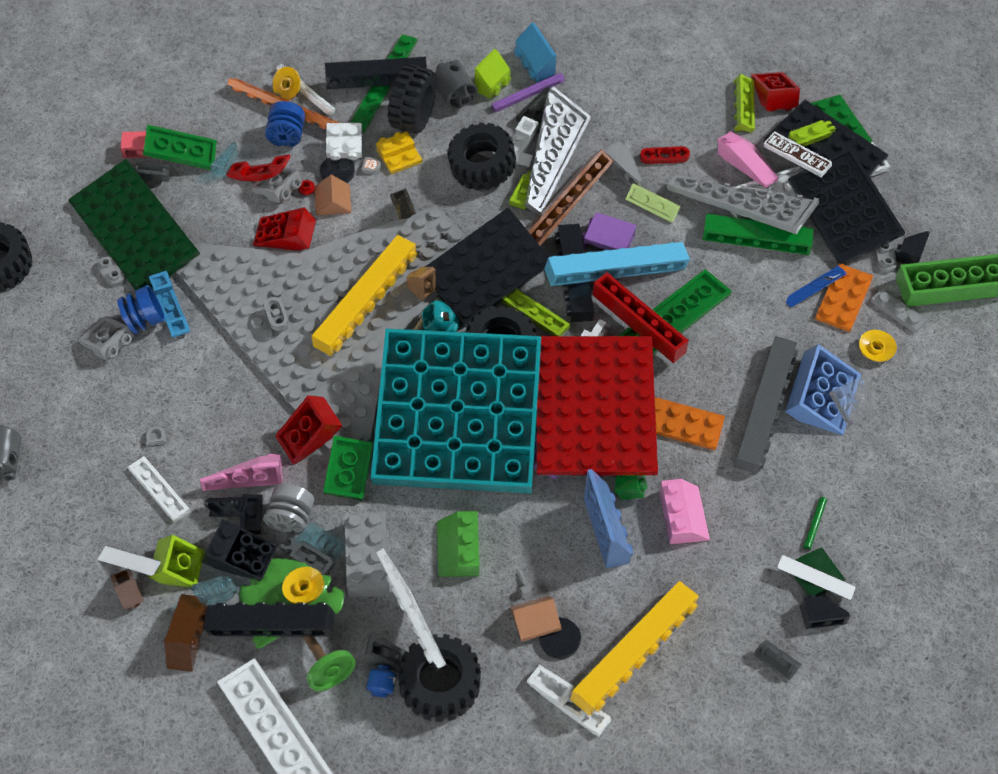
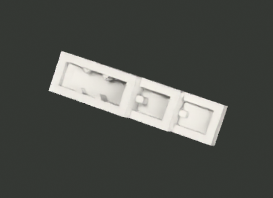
M541 665L528 678L527 683L544 698L597 737L601 735L611 722V717L602 711H595L591 716L586 714L570 700L574 686Z

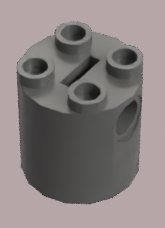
M460 61L439 63L436 66L437 88L448 106L452 109H460L472 103L477 96V87Z
M0 425V479L15 480L22 436L13 429Z

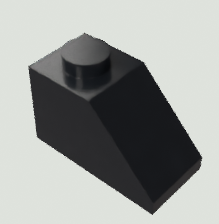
M925 231L904 238L902 245L898 244L895 254L898 255L896 261L904 264L919 263L930 232Z
M807 596L800 605L806 629L847 624L850 618L848 611L824 596Z

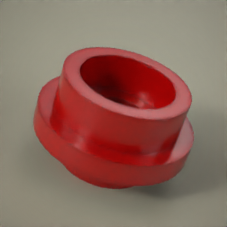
M303 180L298 191L303 195H310L315 191V184L311 180Z

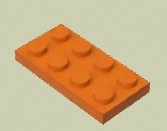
M839 263L838 266L847 274L829 285L815 319L850 332L871 284L873 275Z
M655 397L657 435L716 451L725 419L724 415Z

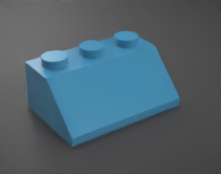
M533 22L516 39L514 53L516 57L521 59L523 68H527L529 77L538 83L555 75L556 54Z

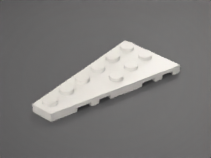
M383 548L376 553L388 574L386 578L392 586L391 589L397 598V602L401 609L406 611V615L413 625L412 628L417 637H419L418 641L423 650H425L423 652L429 663L434 661L439 669L446 663L411 590Z

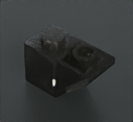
M406 188L390 194L399 220L408 219L416 214Z

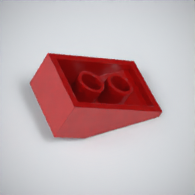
M783 72L751 74L760 104L767 111L774 112L777 109L792 110V108H796L799 105L800 87Z
M307 395L275 437L292 464L295 465L331 440L343 425L324 397Z

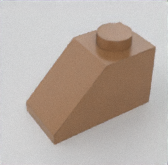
M420 267L407 276V288L421 301L436 292L435 269L433 267Z

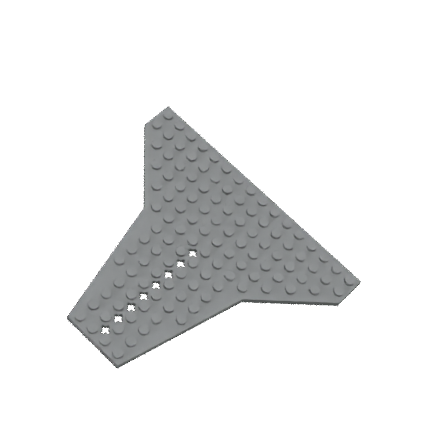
M437 206L301 253L197 243L194 246L200 254L175 273L294 410L298 408L307 395L324 397L343 425L335 436L371 442L379 397L385 328L407 330L421 316L423 309L433 302L435 298L439 297L437 292H434L421 301L407 288V276L412 271L425 267L467 236ZM399 235L415 243L416 253L419 254V257H416L413 262L408 264L405 272L399 275L392 287H389L383 299H379L373 311L365 316L363 323L358 325L354 329L352 336L344 341L342 348L331 357L313 347L312 335L336 308L339 304V299H343L392 240ZM441 236H447V240H441ZM428 244L433 245V249L426 247ZM270 297H278L283 302L289 325L285 330L275 331L270 327L264 308L265 301ZM333 438L324 444L330 453Z

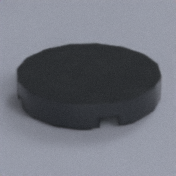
M327 158L320 166V174L323 180L329 175H333L348 183L355 175V165L348 158H340L339 160Z
M559 617L562 630L540 636L539 642L547 655L557 659L571 657L577 652L581 642V633L574 622Z

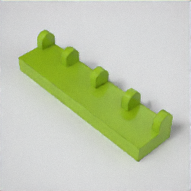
M739 74L734 79V84H736L734 95H737V101L734 103V107L737 108V114L734 116V120H737V125L734 127V131L741 132L744 130L746 132H753L755 130L754 80Z

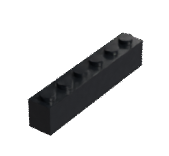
M426 57L325 63L327 89L392 86L398 72L404 65L412 64L427 68Z
M580 224L558 225V231L554 233L555 243L559 244L557 256L584 253ZM582 282L562 285V287L565 286L566 288L563 291L564 301H568L566 316H570L571 322L593 321L594 307L590 283Z
M219 602L216 605L207 606L203 629L210 636L332 637L335 612L324 602H317L316 605H308L303 602H297L295 605H288L282 602H277L275 605H267L262 602H258L255 605H247L241 602L235 605H228Z

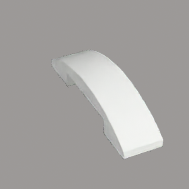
M525 116L517 125L516 133L512 138L515 153L519 152L516 156V163L522 153L526 152L539 125V122Z

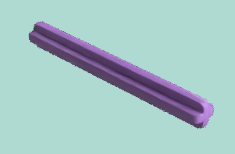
M558 73L492 103L491 108L494 112L503 110L542 92L546 87L551 88L563 83L564 76L562 73Z

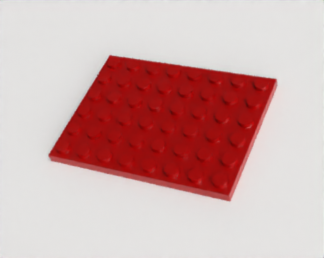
M541 336L537 403V475H587V471L592 469L597 475L658 476L652 336Z

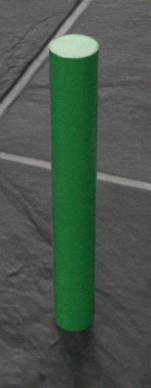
M825 497L819 498L803 545L804 549L811 550L827 502Z

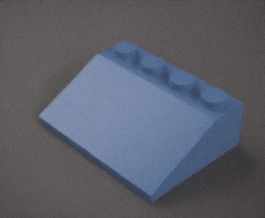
M817 344L803 353L785 412L800 422L844 435L861 373Z
M589 469L587 471L584 501L605 566L610 568L630 563L631 556H633V549L631 544L627 543V531L625 526L621 525V513L615 507L614 492H610L608 484L592 469Z

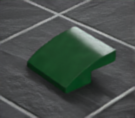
M823 548L816 549L795 559V561L843 582L846 580ZM793 575L807 596L815 595L817 597L827 591L820 586Z

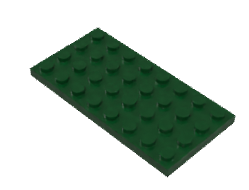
M127 159L121 161L68 199L135 291L146 285L153 289L149 276L167 271L168 276H171L200 254Z

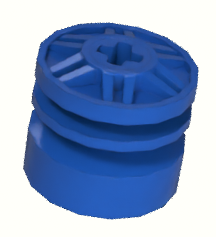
M289 101L274 103L270 107L265 129L268 141L276 146L288 145V147H294L299 144L305 121L303 109Z
M148 285L135 291L136 299L130 293L126 295V299L124 297L117 299L122 319L133 334L140 333V328L142 330L147 329L146 320L152 326L165 321L163 309L155 293Z

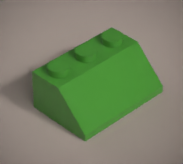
M457 511L437 521L438 577L479 576L478 511Z

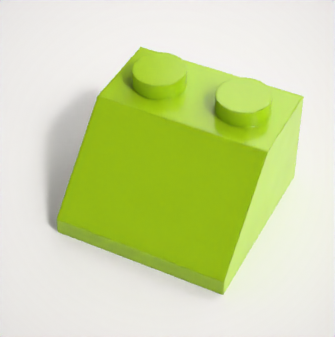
M493 49L475 67L474 84L477 87V93L490 100L494 96H498L503 86H507L511 81L510 68L496 49Z
M173 534L162 538L157 542L153 560L160 561L161 563L152 576L148 575V578L165 585L196 588L205 550Z

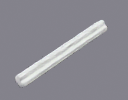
M280 64L279 66L276 67V69H277L276 72H277L280 68L285 67V66H284L283 64ZM300 79L299 91L328 116L334 114L335 108Z

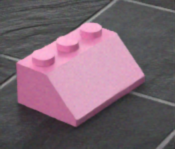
M683 479L661 481L659 494L669 543L709 541L710 538L698 486Z

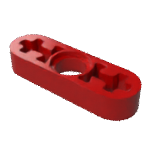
M684 146L644 148L641 150L640 160L644 164L684 163L689 160L690 150ZM661 154H668L669 157H668V158H663V157H661L660 155H661Z

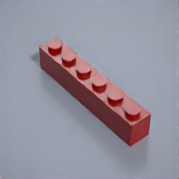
M608 272L594 282L593 296L640 336H652V346L674 364L686 354L689 340Z

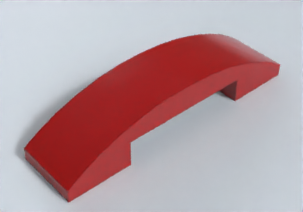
M290 154L275 156L271 163L250 166L247 161L233 163L226 175L229 178L241 181L267 180L282 172L291 156Z

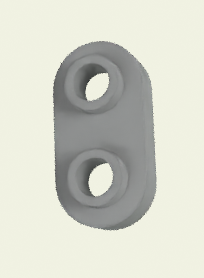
M887 243L875 249L874 252L878 268L884 273H892L897 266L893 246Z
M103 257L98 260L97 268L109 285L120 286L125 282L124 274L111 257Z
M278 297L268 298L264 303V308L270 327L275 331L285 330L289 325V321L282 300Z

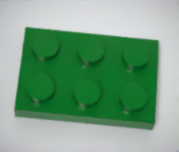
M334 435L323 494L363 501L373 442Z

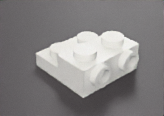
M327 123V158L332 160H339L340 158L356 160L362 158V123Z

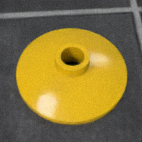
M292 67L280 68L273 78V92L288 101L293 99L300 89V76L298 72Z
M869 330L859 340L860 351L872 361L884 362L890 360L897 350L894 338L882 330Z
M300 567L291 571L286 576L282 585V591L289 602L293 604L297 602L308 604L316 600L322 593L324 579L317 569Z

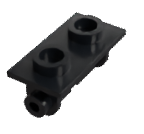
M209 497L204 501V506L210 510L209 517L243 516L248 497Z

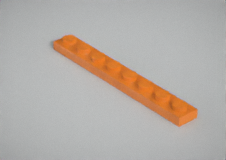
M236 78L228 79L227 85L232 86V90L240 93L244 91L247 93L246 96L254 99L258 97L264 104L271 105V103L288 101ZM300 106L305 112V121L312 124L316 122L322 129L327 130V123H340Z

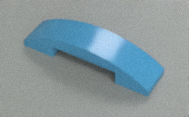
M167 271L149 276L153 291L163 309L165 322L172 338L189 333V326Z

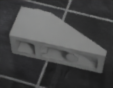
M618 141L605 149L604 152L614 161L609 168L630 186L633 183L641 186L642 180L629 148Z

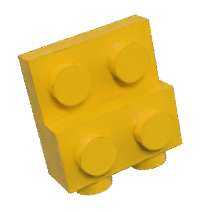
M399 131L388 139L383 137L376 143V151L391 175L423 163V159L415 149V143L407 131L404 133Z

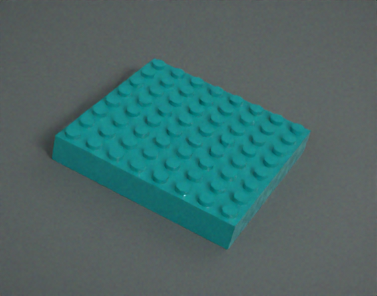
M385 328L371 470L373 485L532 494L541 336Z

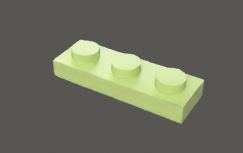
M634 183L625 199L670 222L674 221L681 207Z

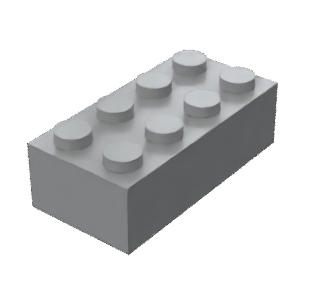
M385 511L344 513L348 598L390 595L389 582L386 578L388 574L376 553L384 548L388 554Z

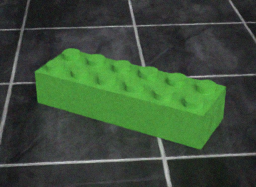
M998 254L900 265L895 279L904 304L911 307L998 297Z

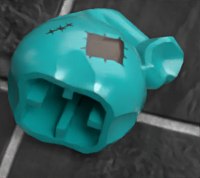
M433 301L423 309L422 321L423 328L426 331L456 332L460 326L458 317L444 302Z

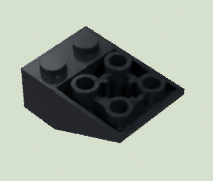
M222 519L201 562L230 574L262 581L278 545Z

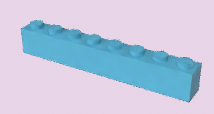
M671 242L669 244H654L652 246L548 257L544 270L550 286L596 281L607 272L614 278H624L679 271L686 268L690 258L683 242Z

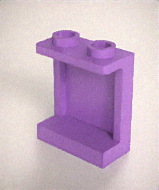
M596 212L594 217L589 219L588 230L583 232V248L586 249L588 244L605 250L629 248L635 236L637 225Z

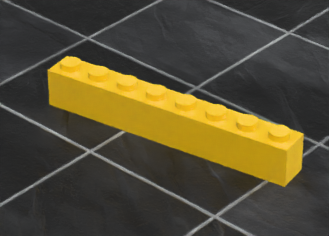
M399 235L392 240L312 335L313 347L331 357L342 348L344 341L347 338L349 339L354 329L363 323L365 316L373 311L379 299H383L386 291L395 284L399 275L405 272L408 264L416 259L415 243Z
M679 580L573 689L570 700L589 716L595 711L600 712L606 704L605 700L609 696L613 698L620 689L619 685L622 682L626 684L633 676L632 672L636 668L639 670L645 664V658L649 654L652 656L660 647L658 644L662 640L666 642L673 633L672 630L675 627L679 628L685 621L684 617L687 614H693L698 607L696 602L699 595Z

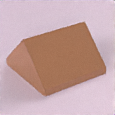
M329 175L316 185V215L351 213L350 185L333 175Z
M551 596L510 607L521 642L562 630L555 602Z

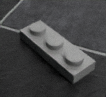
M883 288L870 301L914 333L927 321L926 318Z

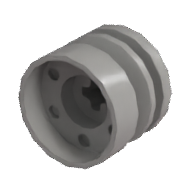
M287 483L278 484L274 487L270 498L271 503L267 506L263 520L265 524L276 531L300 535L304 532L308 521L307 515L310 514L315 499L309 491L300 486Z

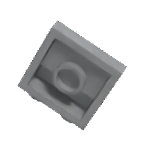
M284 168L275 177L257 181L251 188L254 193L266 195L269 201L281 203L290 197L292 191L301 186L303 180L297 170Z
M104 316L78 341L82 346L92 350L97 357L107 361L109 358L115 357L119 349L128 345L134 335L127 325Z

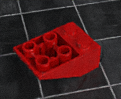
M305 207L261 217L253 246L293 251L309 249L316 219Z

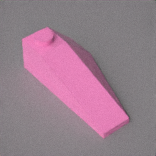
M731 131L718 139V154L757 183L767 188L779 180V177L753 143Z
M275 454L259 456L200 478L202 491L282 484L281 456Z

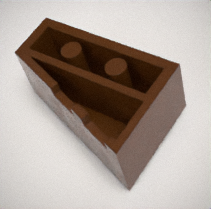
M180 595L164 640L167 669L193 672L200 638L204 631L203 627L207 611L206 597Z

